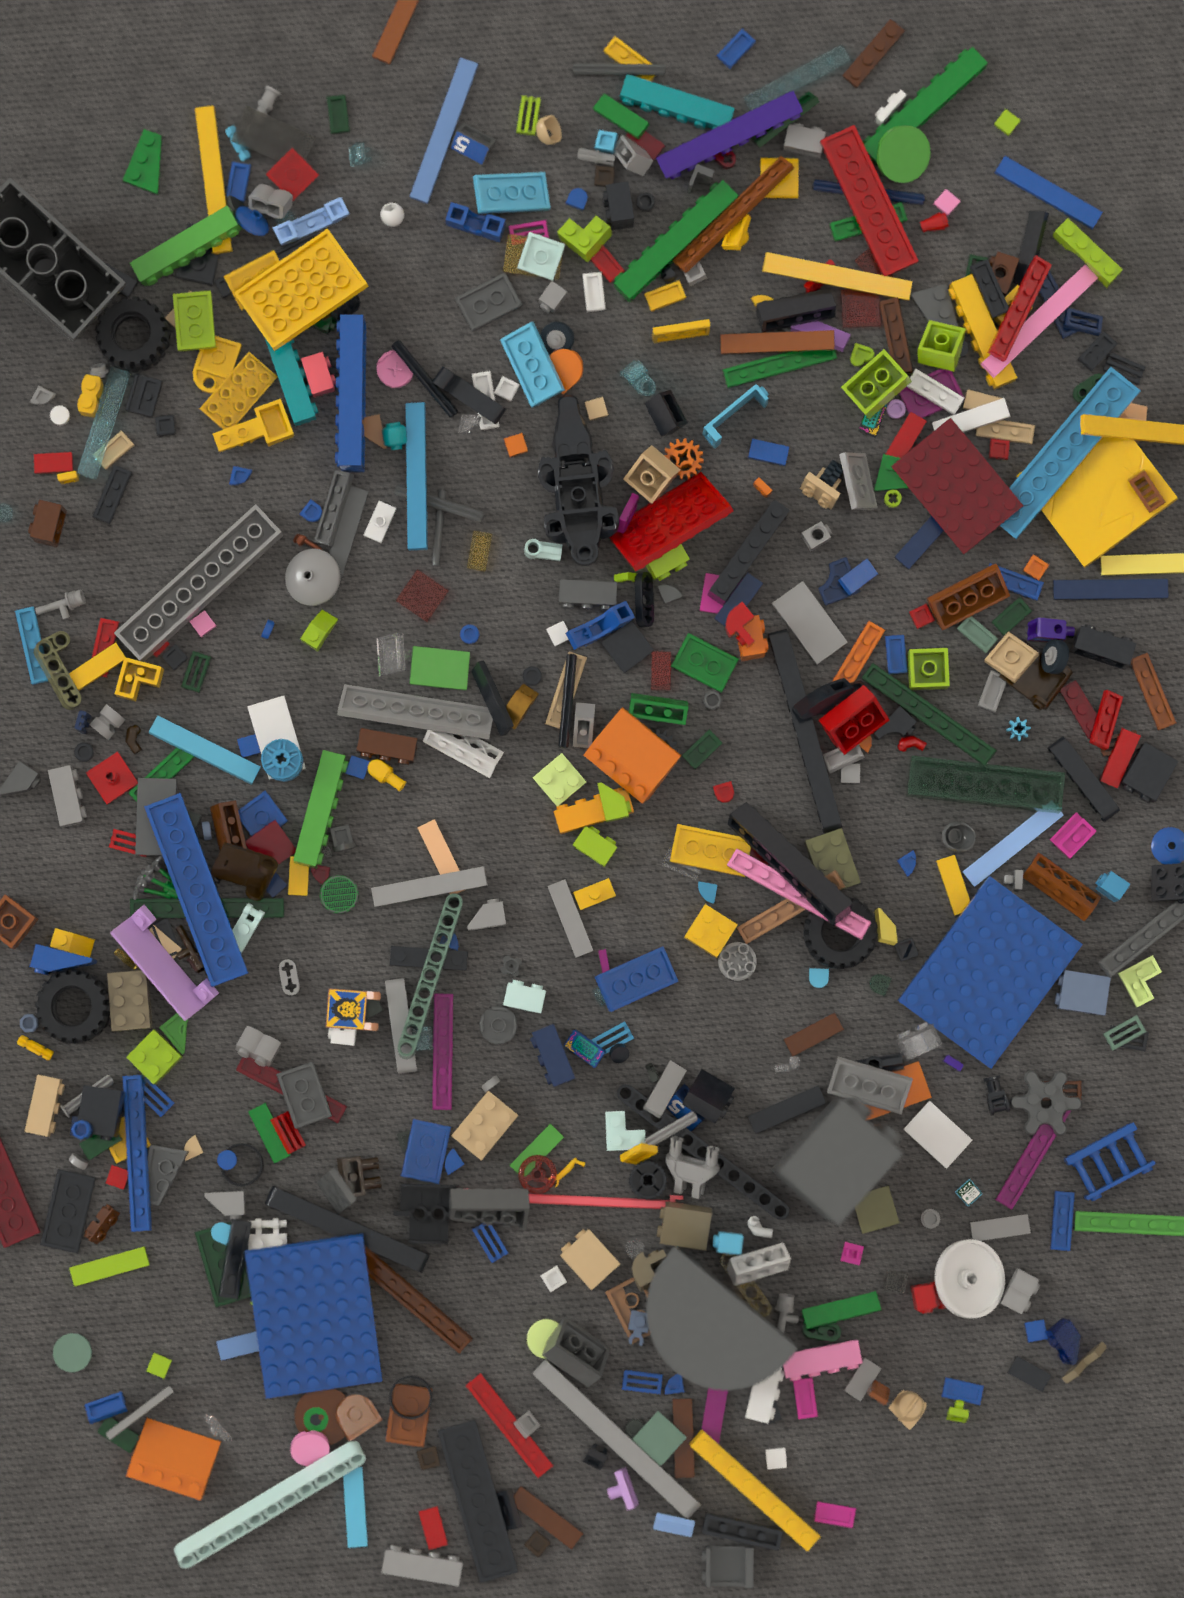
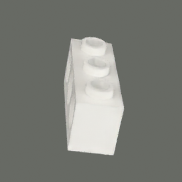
M783 1242L730 1258L727 1271L734 1286L788 1270L791 1258Z

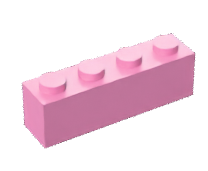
M855 1339L795 1351L783 1366L785 1378H790V1381L802 1379L801 1375L809 1374V1377L821 1375V1371L828 1370V1373L839 1372L841 1367H847V1370L859 1368L858 1364H862L858 1340Z

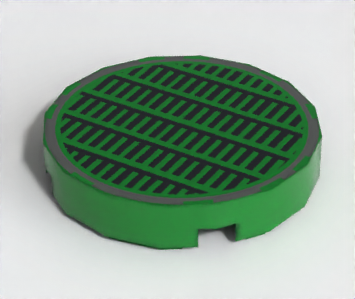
M334 875L322 884L319 896L321 903L326 909L333 913H344L355 906L358 900V889L352 879L344 875Z

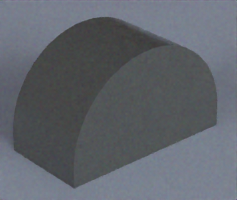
M10 177L0 187V281L51 327L68 340L75 342L126 287V282Z
M678 1246L670 1251L658 1267L652 1279L647 1297L648 1327L655 1347L661 1357L683 1378L702 1387L716 1390L747 1388L774 1375L798 1349L799 1346Z

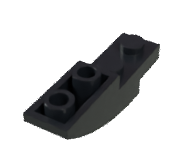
M842 678L812 691L793 706V710L801 719L824 715L863 685L869 691L870 689L861 680L849 683L845 678Z

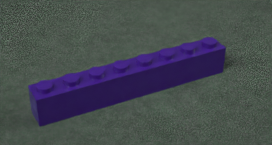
M791 90L657 156L656 159L665 178L670 177L672 180L680 176V171L687 169L691 171L695 169L697 163L703 160L707 163L715 159L714 155L719 152L723 155L733 150L732 146L736 144L742 146L750 142L748 138L754 135L758 138L766 134V129L770 127L777 129L784 125L783 121L789 118L793 121L801 117L800 113L803 112V109L794 90Z

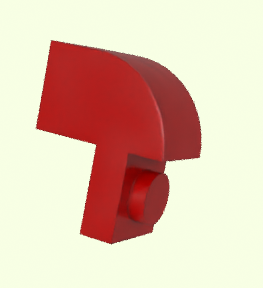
M743 602L730 611L726 619L725 628L729 638L736 634L737 637L735 638L739 644L749 648L754 644V639L745 630L744 626L754 619V615Z

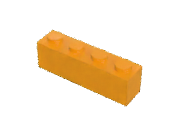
M623 788L614 789V791L625 797V801L630 802L632 812L628 814L634 813L629 793L623 790ZM600 794L594 795V799L586 801V798L575 801L576 805L569 807L568 804L557 806L554 815L560 834L606 821Z

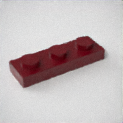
M1075 680L1063 687L1060 693L1086 737L1090 739L1097 714Z

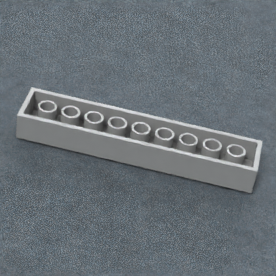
M255 504L117 629L114 634L139 661L145 662L283 537L282 532Z

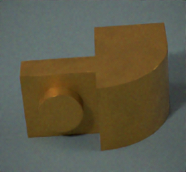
M522 684L514 693L506 706L514 724L512 727L514 730L521 723L528 709L539 695V693L525 684Z

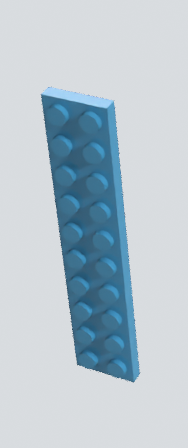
M1110 367L1009 487L1023 504V507L1002 523L1000 527L1017 540L1101 440L1102 437L1081 435L1080 415L1088 414L1119 418L1141 390Z

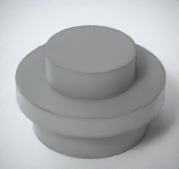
M104 363L91 366L90 375L103 378L109 372V369Z
M927 1209L921 1215V1223L926 1228H935L940 1223V1215L934 1209Z

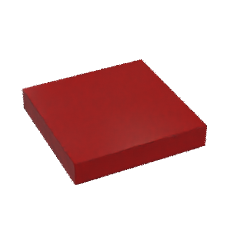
M293 147L266 173L279 189L293 195V201L319 176Z

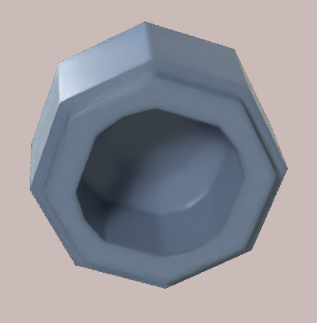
M25 1014L20 1019V1028L26 1033L35 1032L39 1027V1019L33 1014Z

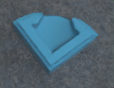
M698 882L701 896L707 902L714 904L717 885Z

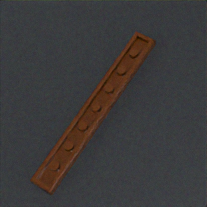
M364 1245L368 1276L460 1354L470 1343L472 1337Z

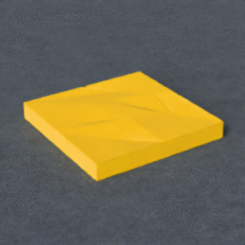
M1102 437L1041 511L1083 567L1086 568L1175 502L1178 497L1134 440ZM1143 469L1166 502L1151 513L1148 512L1128 481L1129 478ZM1145 477L1135 482V485L1137 486L1146 480ZM1149 483L1144 487L1140 488L1139 491L1142 492L1146 488L1150 487ZM1153 490L1143 496L1144 499L1155 492ZM1155 497L1154 499L1148 502V505L1150 506L1152 503L1159 500V498Z

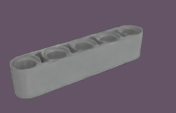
M405 979L385 980L398 1074L417 1072L415 1054L410 1059H403L398 1054V1043L409 1013ZM411 1027L407 1029L409 1035H413ZM404 1045L401 1048V1051L405 1054L410 1053L412 1050L409 1045Z

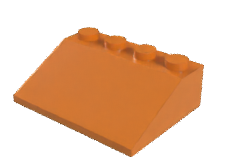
M623 707L584 754L588 760L642 804L650 799L682 756Z
M147 1418L126 1476L201 1500L203 1499L221 1441Z

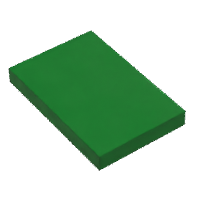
M688 633L671 667L722 693L739 658Z

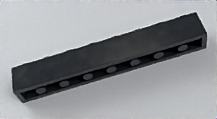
M746 802L730 813L728 825L833 926L851 913L853 906L851 899L844 895L835 883L828 880L824 873L817 869L807 857H804L795 845L789 843L781 832H778L767 819H764L758 813L755 807L750 806Z

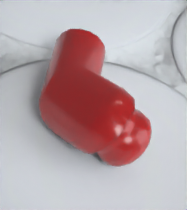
M911 735L899 740L898 749L905 752L907 748L915 747L923 751L927 743Z

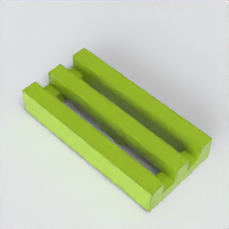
M522 95L516 133L535 136L541 98ZM525 101H528L525 129L521 130ZM535 102L536 107L532 131H528L532 103Z

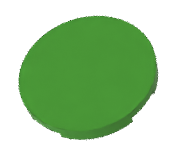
M895 126L889 129L878 143L877 165L881 173L892 181L899 183L913 181L925 171L929 163V141L921 130L913 126Z

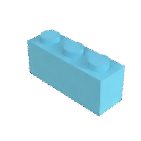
M718 1231L717 1235H713L712 1246L716 1248L717 1252L741 1255L743 1234Z

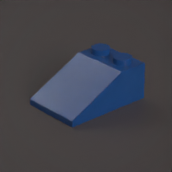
M36 944L30 967L35 968L34 972L49 975V972L57 973L94 965L97 963V960Z

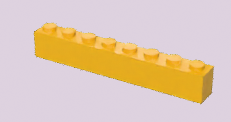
M703 1429L689 1443L699 1455L807 1552L820 1538V1535Z

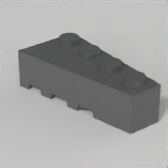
M450 1189V1220L471 1223L479 1220L484 1225L500 1223L505 1228H511V1225L519 1226V1230H526L530 1210L528 1189Z

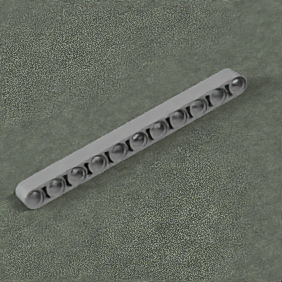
M547 1359L535 1369L532 1374L685 1518L689 1519L696 1512L701 1504L638 1447L627 1434L622 1432L606 1414L582 1394L574 1384L567 1380L558 1369L553 1367Z

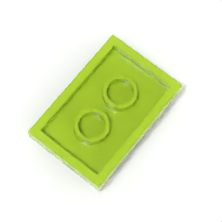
M211 291L173 294L178 351L216 348Z

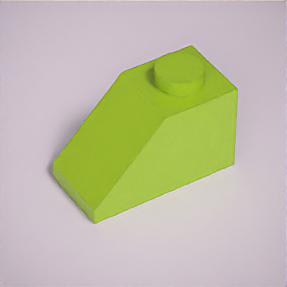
M321 610L300 638L301 641L314 650L319 651L338 619Z
M597 783L606 822L628 818V813L632 812L630 802L625 801L624 796L605 784Z

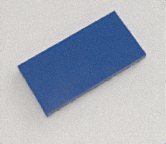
M663 946L595 976L610 1012L679 982Z

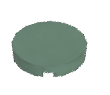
M78 1333L63 1335L57 1340L53 1348L54 1361L60 1369L66 1372L80 1371L89 1364L92 1358L91 1344L86 1337Z

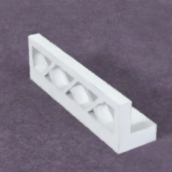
M427 730L423 740L424 743L488 778L493 774L496 765L504 753L476 737L459 735L462 739H457L451 733ZM474 743L478 745L479 748L475 749L471 747L470 744ZM491 752L497 757L493 759L492 757L488 756L487 753Z

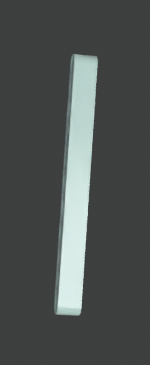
M347 1442L178 1543L174 1548V1552L180 1567H192L361 1466L365 1462L366 1457L359 1442Z

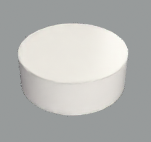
M56 406L51 410L50 418L56 425H65L70 419V413L64 406Z

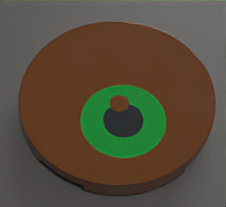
M335 1388L305 1393L295 1409V1423L299 1433L304 1431L311 1432V1430L318 1431L327 1437L329 1445L342 1440L345 1434L337 1423L336 1409L339 1402L346 1395Z

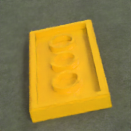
M677 824L670 862L745 877L728 867L727 864L736 848L750 855L751 846L740 836Z

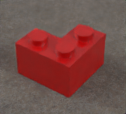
M935 1282L910 1286L914 1309L921 1314L933 1312L932 1308H937V1306L939 1309L946 1308L939 1298Z

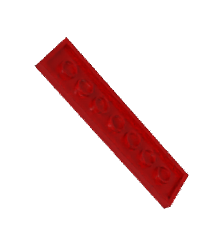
M855 125L820 140L823 151L884 277L918 263L919 260Z

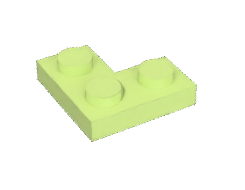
M1153 955L1118 973L1136 1008L1154 999L1145 981L1162 973Z

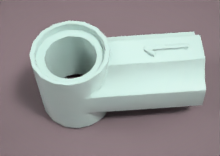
M530 539L525 544L524 553L530 559L539 558L560 561L562 544ZM535 545L538 551L531 553L528 550V546Z

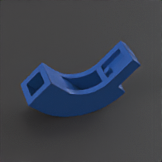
M627 601L611 607L597 618L573 628L565 634L573 649L576 650L615 632L633 620L635 616Z

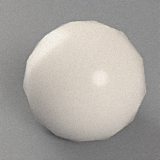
M396 203L386 204L380 212L381 220L387 226L395 227L403 221L404 211Z

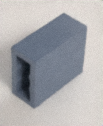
M1064 970L1057 980V985H1060V992L1055 995V1004L1058 1005L1057 1009L1105 1016L1111 977Z

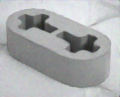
M285 959L279 965L282 989L285 994L293 996L300 990L297 967L292 960ZM285 963H288L290 966L293 965V969L290 970L291 976H287V972L282 970V967H285ZM288 979H291L292 983L297 986L292 993L290 990H286V986L289 985Z

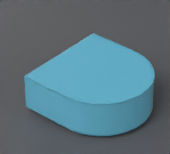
M809 968L810 984L815 988L824 987L829 980V969Z
M223 1222L215 1224L211 1230L213 1239L227 1245L231 1225Z

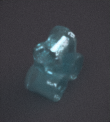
M633 360L619 372L621 376L628 380V384L632 385L638 394L650 396L655 392L656 384L648 375V370L639 360ZM643 384H649V385L647 386L648 391L643 390V389H644V385H643Z

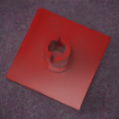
M116 752L86 772L107 805L138 784L137 779L119 752Z

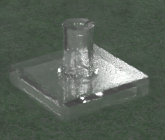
M397 632L376 638L379 676H388L406 671L405 660L411 661L412 655L408 654H412V649H404L403 633Z

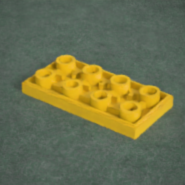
M248 352L199 409L223 430L235 426L278 376L252 353Z

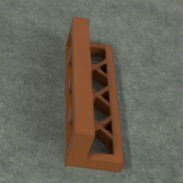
M1039 852L1023 873L1024 879L1083 921L1093 912L1101 899V896ZM1037 861L1044 864L1045 868H1042L1040 865H1038ZM1054 873L1058 874L1061 879L1056 878ZM1069 884L1075 886L1077 890H1073ZM1085 896H1089L1094 902H1090Z

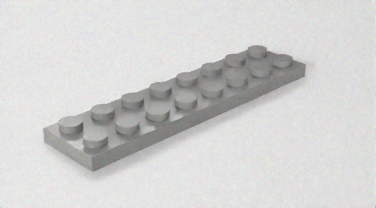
M346 684L343 687L337 713L339 716L482 739L490 738L493 724L492 716L487 707Z

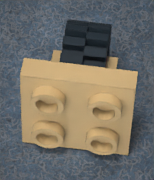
M833 459L826 469L823 467L817 476L809 472L800 487L803 490L802 493L809 498H815L821 507L832 510L841 494L836 489L842 481L840 479L843 474L842 465Z

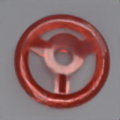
M533 1155L526 1158L518 1171V1178L522 1187L534 1194H541L550 1190L557 1177L553 1162L542 1155ZM536 1161L535 1168L531 1171V1174L524 1177L527 1165ZM542 1162L546 1163L550 1168V1180L547 1178L545 1169L542 1168ZM536 1171L541 1172V1176L539 1178L535 1177ZM533 1180L538 1183L543 1182L546 1185L541 1188H534L528 1185L527 1182Z

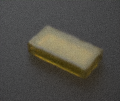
M473 531L467 569L486 572L492 539L491 533Z

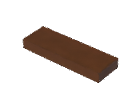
M833 1013L784 1039V1042L793 1057L844 1029L836 1014Z

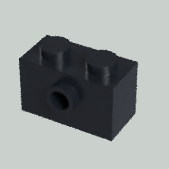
M671 390L660 392L645 402L648 413L651 415L661 437L672 434L688 424Z

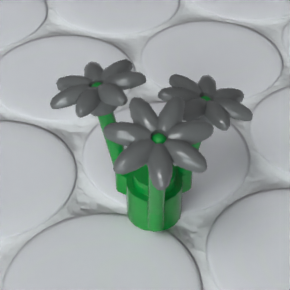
M158 856L152 862V865L148 864L146 868L141 869L142 875L137 877L136 886L134 887V900H136L138 892L160 895L168 899L170 897L178 898L170 875L158 864L163 856ZM153 870L159 871L170 881L167 880L163 883L153 878L151 873ZM153 882L163 887L162 891L164 892L145 888L146 883Z

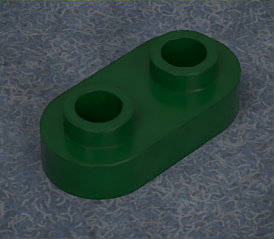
M1094 374L1077 385L1072 393L1073 399L1077 403H1081L1096 385L1095 381L1100 380L1103 375ZM1083 390L1086 392V395L1081 396L1079 392Z
M836 1323L815 1327V1332L813 1333L809 1332L808 1329L806 1330L805 1324L802 1326V1333L808 1339L835 1343L841 1336V1329ZM827 1331H833L834 1336H828Z

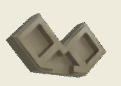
M1101 1342L1092 1348L1062 1377L1064 1382L1069 1383L1078 1377L1087 1365L1102 1355L1107 1346Z

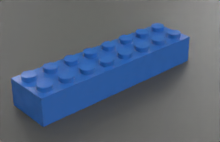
M340 315V320H337V332H339L340 339L336 341L337 351L340 355V358H336V369H338L339 377H336V388H338L339 395H336V407H338L339 414H336V426L339 433L335 434V443L337 448H339V452H335V463L344 472H365V436L362 420L365 417L366 321L363 315Z

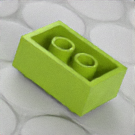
M883 349L841 388L866 417L870 419L909 385L912 380Z

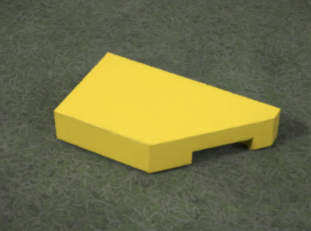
M877 908L875 910V921L878 926V942L894 946L898 943L896 926L881 908Z

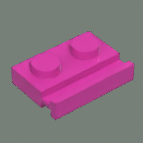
M1076 812L1050 841L1070 859L1095 834L1096 830Z

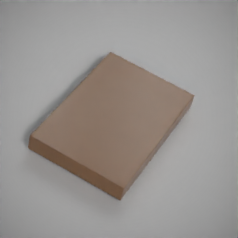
M633 1277L605 1292L628 1338L633 1334V1330H628L631 1315L630 1308H635L638 1305L639 1298L632 1292L625 1295L623 1287L634 1282ZM646 1289L644 1292L648 1297V1290ZM628 1295H634L637 1298L634 1306L628 1305L626 1298ZM648 1331V1333L642 1334V1337L645 1338L649 1336L650 1331ZM634 1337L632 1340V1344L639 1341L640 1339L638 1337Z

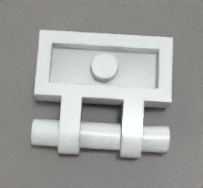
M256 1218L251 1220V1228L256 1229V1234H250L248 1250L287 1245V1233H280L279 1228H287V1220H279V1218H273V1220ZM262 1228H273V1234H262Z

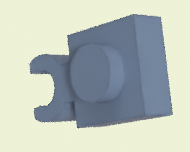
M631 1310L628 1330H633V1334L629 1337V1344H632L634 1337H638L640 1339L639 1346L643 1345L644 1340L641 1334L642 1332L648 1333L646 1312Z

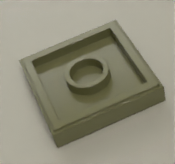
M889 1186L869 1191L855 1207L862 1234L899 1223Z

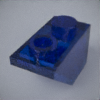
M1062 1318L1045 1332L1048 1336L1047 1341L1053 1348L1057 1349L1059 1352L1058 1357L1064 1364L1075 1365L1077 1363L1081 1335L1071 1320Z

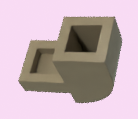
M655 1250L648 1255V1258L641 1252L635 1258L632 1265V1273L640 1292L650 1288L655 1275L652 1269L659 1266L667 1256L664 1250Z

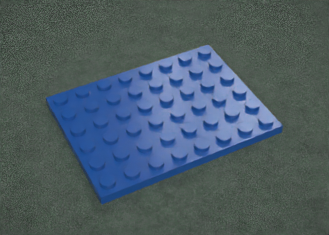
M988 876L899 997L898 1001L991 1069L1083 944L992 877Z
M363 1234L245 1251L266 1399L382 1381Z

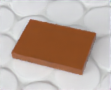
M396 1384L393 1389L392 1402L399 1413L405 1416H417L427 1409L430 1401L428 1388ZM390 1407L385 1442L424 1447L430 1408L420 1418L409 1420L399 1417Z

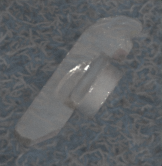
M203 1415V1419H206V1424L210 1423L209 1430L215 1437L219 1435L223 1441H232V1438L214 1416Z

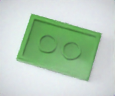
M413 646L409 685L467 690L470 652Z

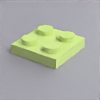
M562 753L533 777L556 806L561 805L587 783Z

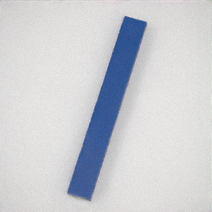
M143 1075L123 1076L131 1232L151 1231Z

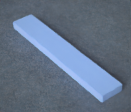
M1051 800L962 873L975 887L1060 819L1063 813Z

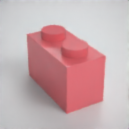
M323 352L301 358L313 398L334 392L336 379L334 374L330 375L328 370L331 367L329 357H324Z

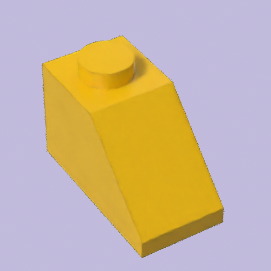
M55 928L50 947L90 958L95 939Z

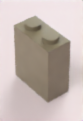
M666 1201L665 1207H661L660 1218L663 1219L662 1226L658 1225L657 1237H660V1244L706 1250L712 1208Z

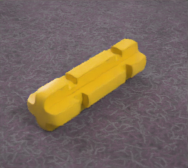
M21 1035L17 1041L18 1045L26 1047L27 1050L39 1056L42 1055V1058L50 1060L54 1054L52 1050L45 1049L43 1045L29 1040L24 1035Z

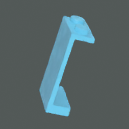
M755 384L703 428V436L714 448L719 446L722 436L716 431V428L753 397L765 408L769 399L767 397L769 395L764 387H759Z

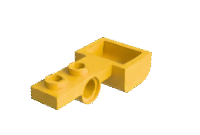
M281 399L254 408L256 418L213 433L219 452L237 446H244V443L249 441L252 443L261 437H265L268 446L294 437Z

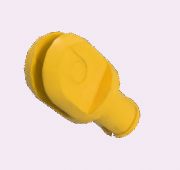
M373 759L369 762V774L380 783L387 782L399 792L404 788L407 782L394 774L391 766L380 759Z

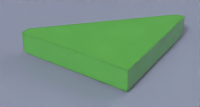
M176 1013L159 1028L183 1055L185 1053L188 1019L184 1021Z

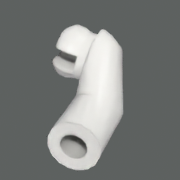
M757 1216L750 1217L748 1227L754 1236L772 1238L773 1229L764 1228Z

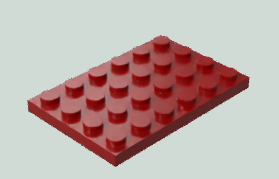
M700 472L659 497L654 503H650L635 512L625 533L617 531L609 539L636 572L652 561L662 557L670 550L677 548L686 540L693 538L699 532L709 528L720 519L727 517L733 512V509L704 474Z

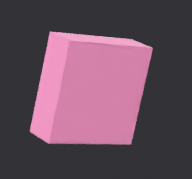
M946 189L934 202V205L948 216L960 203V200Z
M205 610L189 621L200 637H203L216 627Z

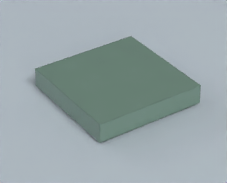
M657 1411L632 1438V1441L661 1467L687 1437L662 1413Z

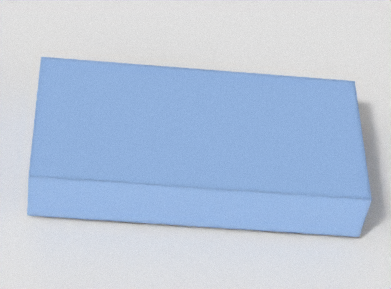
M657 1513L653 1529L691 1537L695 1521Z

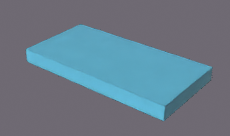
M545 172L473 176L478 214L545 211L551 209Z
M530 322L500 339L531 407H535L565 390L534 322Z

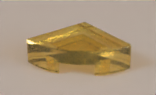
M120 948L116 949L114 954L133 970L138 967Z

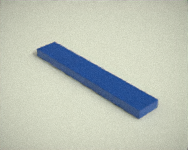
M1004 156L995 171V174L1092 230L1103 213Z

